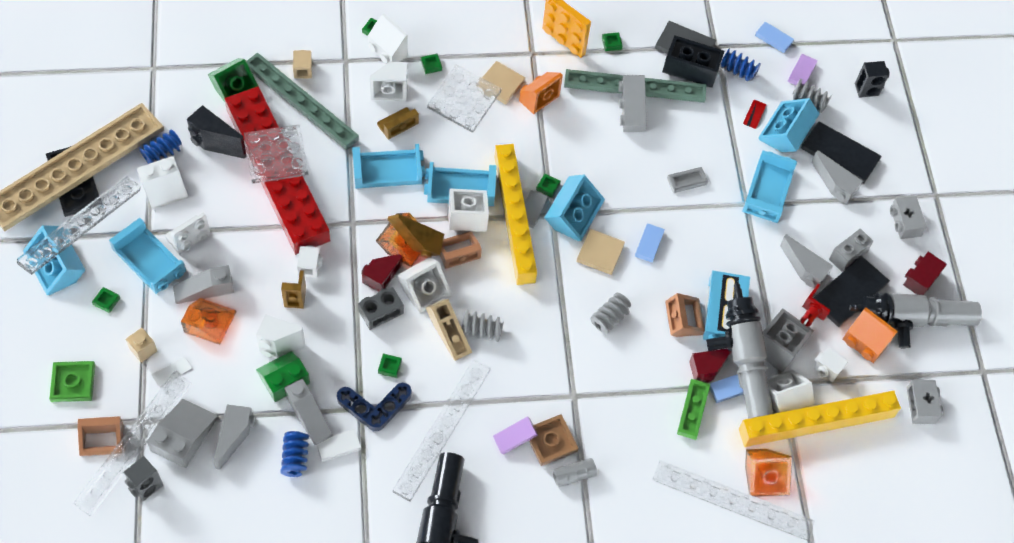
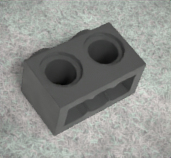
M393 287L382 289L378 294L372 297H365L358 303L359 313L369 330L404 314V304ZM391 301V302H393V303H392V304H386L385 302ZM370 309L376 310L373 313L368 312Z
M145 456L141 457L123 472L126 477L124 482L129 487L130 493L135 498L139 496L143 501L163 486L158 471Z

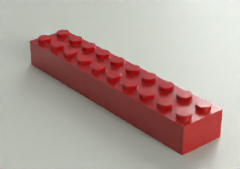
M259 86L224 98L227 113L235 130L243 135L246 153L294 254H299L300 246L306 247L310 245L317 247L330 242L329 228Z

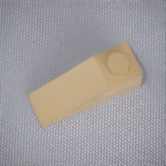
M442 299L426 307L433 326L453 360L456 361L472 353L449 299Z

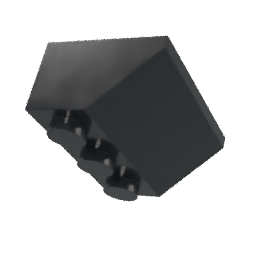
M674 35L662 72L687 81L706 84L707 87L713 88L725 51Z

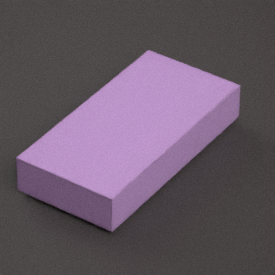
M801 54L787 82L797 85L798 81L802 79V85H804L808 81L818 60Z
M528 416L493 435L500 453L503 455L538 436Z

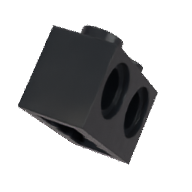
M885 61L863 63L854 83L859 98L880 95L890 75Z

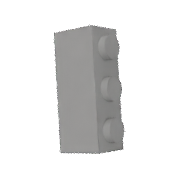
M623 75L622 81H619L618 85L619 92H622V98H619V109H622V115L619 118L620 126H623V132H645L647 126L645 75Z

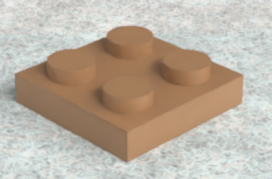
M562 414L534 425L538 436L532 438L529 442L541 466L578 452L579 448Z

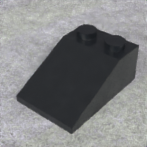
M202 105L187 118L188 130L191 136L190 140L195 146H200L207 151L245 159L247 157L243 135Z

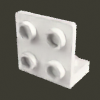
M202 212L199 215H195L165 234L167 241L178 254L188 251L194 244L205 240L211 234L206 214Z

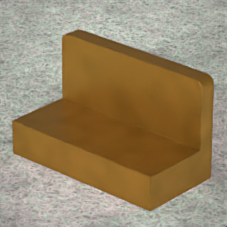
M405 107L378 121L377 126L389 140L419 124V113L415 108L410 111L408 107Z
M304 270L299 272L298 283L282 282L281 292L284 307L304 309L306 295Z

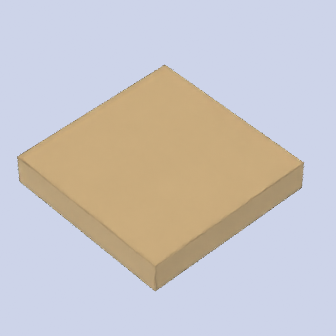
M496 61L478 81L476 88L506 105L523 85L526 77Z
M590 229L576 262L612 275L625 241Z

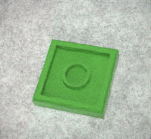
M53 362L50 402L92 401L95 362Z

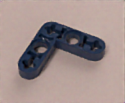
M398 383L374 407L353 389L342 387L337 392V402L370 430L380 431L411 399L412 389L407 383ZM399 390H401V391L406 390V395L402 394V395L399 397V402H400V403H398V401H397L396 399H397L398 396H399ZM349 394V398L351 401H349L346 398L342 400V395L346 396ZM386 403H393L395 409L387 411L384 409V405ZM358 405H364L367 410L364 413H357L355 408ZM380 417V424H373L372 419L377 420Z

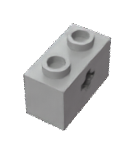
M917 196L895 198L890 206V215L894 218L895 230L898 232L900 239L921 237L927 226Z
M860 228L834 248L829 260L843 272L859 257L865 255L874 241Z
M912 380L907 386L912 424H936L943 416V407L939 402L940 389L936 385V380Z

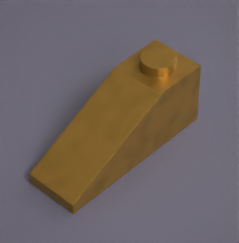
M400 214L388 216L387 220L413 251L420 253V256L424 258L440 255L444 233Z

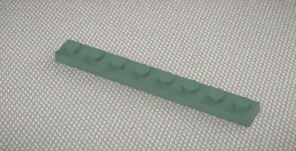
M258 52L246 61L254 75L344 149L347 150L359 140V135Z
M566 69L564 88L622 94V92H619L618 85L619 81H622L623 75ZM645 78V95L647 97L705 103L706 84Z

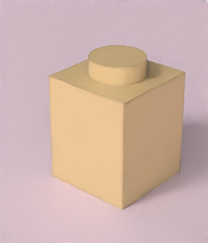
M293 50L294 78H312L311 50Z
M142 327L125 339L130 351L141 363L157 352L153 339Z

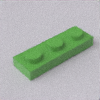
M694 379L690 380L677 435L694 440L697 439L710 384Z

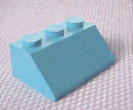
M810 98L782 101L758 139L781 152L797 151L820 113Z
M585 174L569 176L544 219L555 231L574 240L582 241L605 198Z
M42 225L23 250L46 295L54 294L76 283L85 272L82 262L61 226Z

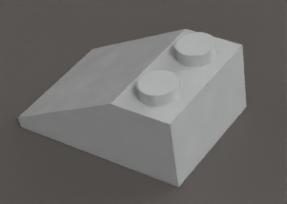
M782 308L763 331L767 352L766 361L772 364L774 368L784 372L814 330L802 324L799 319Z
M182 399L160 421L147 440L150 451L187 468L216 422L218 415Z

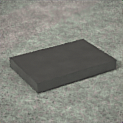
M668 21L655 45V49L668 53L674 35L714 47L716 40Z

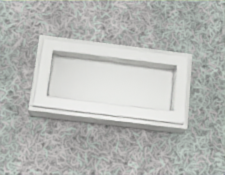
M352 429L333 435L317 444V448L323 462L361 450V445L356 430Z

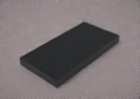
M818 121L801 147L802 150L813 156L817 151H820L861 179L863 184L882 157Z
M70 147L46 153L47 161ZM93 176L59 197L65 217L102 206Z
M861 256L813 299L830 309L827 317L836 326L840 327L856 313L848 310L849 305L861 304L864 296H874L890 280Z

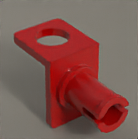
M817 284L802 306L807 311L800 321L804 324L808 319V322L805 324L807 327L812 325L816 317L824 321L830 313V309L812 298L820 284Z

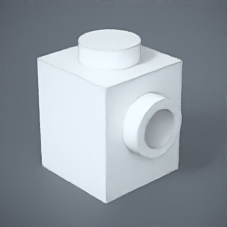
M310 245L306 247L300 246L297 262L298 276L300 270H304L305 276L318 277L319 267L323 266V255H320V249Z
M828 348L825 353L821 351L814 361L817 364L814 370L821 377L827 378L833 383L845 368L848 360L831 348Z

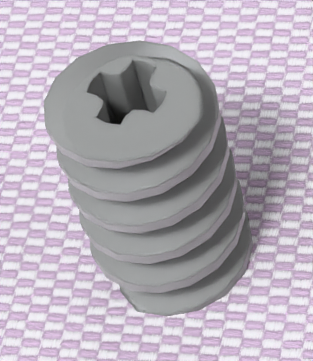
M800 79L792 93L793 100H797L799 97L800 99L810 98L815 107H819L818 112L822 113L832 95L828 98V91L821 94V88L814 91L815 85L808 88L809 82L802 85V79Z
M616 292L613 297L608 299V302H605L597 312L593 313L590 320L596 329L603 334H608V329H613L614 324H619V319H624V314L628 315L630 313L631 303L626 296Z
M467 309L461 328L462 330L465 329L466 335L471 330L475 337L478 332H480V338H484L487 334L488 340H491L495 335L496 342H499L504 321L501 323L500 317L493 321L492 315L486 320L485 313H482L480 318H478L477 311L470 316V311Z

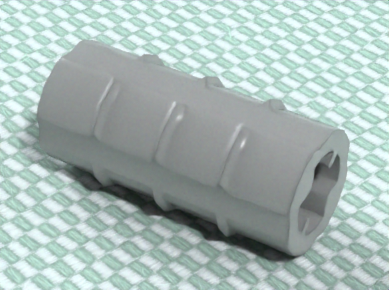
M592 458L553 469V477L557 487L597 476V468Z

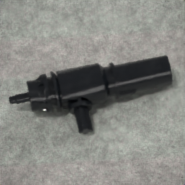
M444 452L439 455L431 496L427 498L429 506L423 509L416 543H478V539L460 535V531L456 529L458 515L455 510L458 509L461 495L459 487L465 459L459 454Z

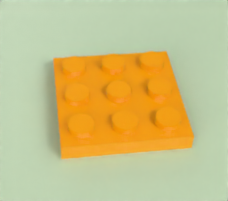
M546 0L542 29L554 37L560 44L570 49L573 54L582 58L586 54L591 21L563 0Z

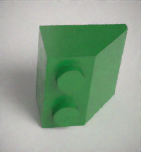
M237 58L207 74L216 92L224 102L226 97L258 87L246 60L243 58Z
M292 351L256 369L257 374L274 402L287 397L285 387L301 379L304 380L306 385L310 384L309 373L300 358Z

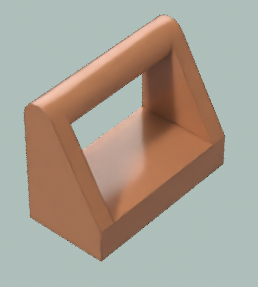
M470 231L443 239L440 257L445 269L481 259L482 249L478 240ZM470 240L471 243L470 246L446 252L444 249L446 246Z
M676 293L665 301L671 336L683 337L704 334L705 329L699 298ZM685 305H693L696 327L688 325Z
M120 416L78 419L79 456L123 453L124 424ZM116 432L117 446L85 448L86 434Z

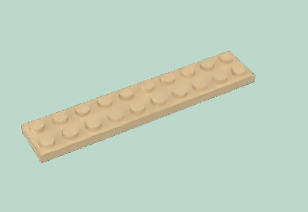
M143 103L135 106L0 190V227L4 232L163 132L164 126Z

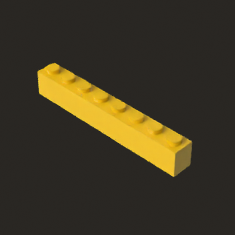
M514 144L495 145L494 158L497 165L496 170L516 284L536 283L537 269Z
M893 390L744 419L739 427V432L744 447L894 418L901 407Z

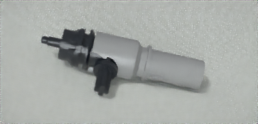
M736 283L734 284L735 299L727 301L728 311L725 315L726 319L730 320L726 325L731 327L732 331L725 332L724 337L707 339L706 342L708 351L728 348L729 352L732 351L733 362L739 366L737 371L739 384L743 389L747 416L750 419L773 414L765 371L768 367L764 365L767 352L760 322L761 317L756 316L759 314V310L754 306L752 297H743L740 284Z
M877 293L874 296H864L861 304L848 306V310L854 312H862L865 308H868L886 323L892 324L893 328L898 331V344L901 349L911 347L910 330L913 327H924L926 324L944 327L948 325L978 326L982 317V309L979 302L938 300L936 297L928 299L925 295Z

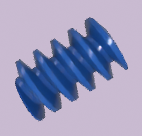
M729 48L721 61V68L727 66L728 72L733 70V74L739 73L740 78L746 75L745 81L753 80L760 69L761 63L754 66V59L749 63L748 56L742 59L743 53L736 56L737 50L730 53Z
M170 129L169 134L164 133L162 135L163 138L157 137L156 142L150 141V146L145 144L143 146L144 150L139 148L148 164L153 163L155 160H161L160 157L168 158L167 153L174 156L173 149H176L178 152L181 151L179 146L182 145V142L175 131Z
M288 431L284 433L285 436L283 437V459L281 461L282 468L280 473L287 477L302 476L301 471L307 470V466L302 464L307 463L308 459L302 456L308 454V450L303 448L309 446V443L304 441L309 439V435L299 431Z

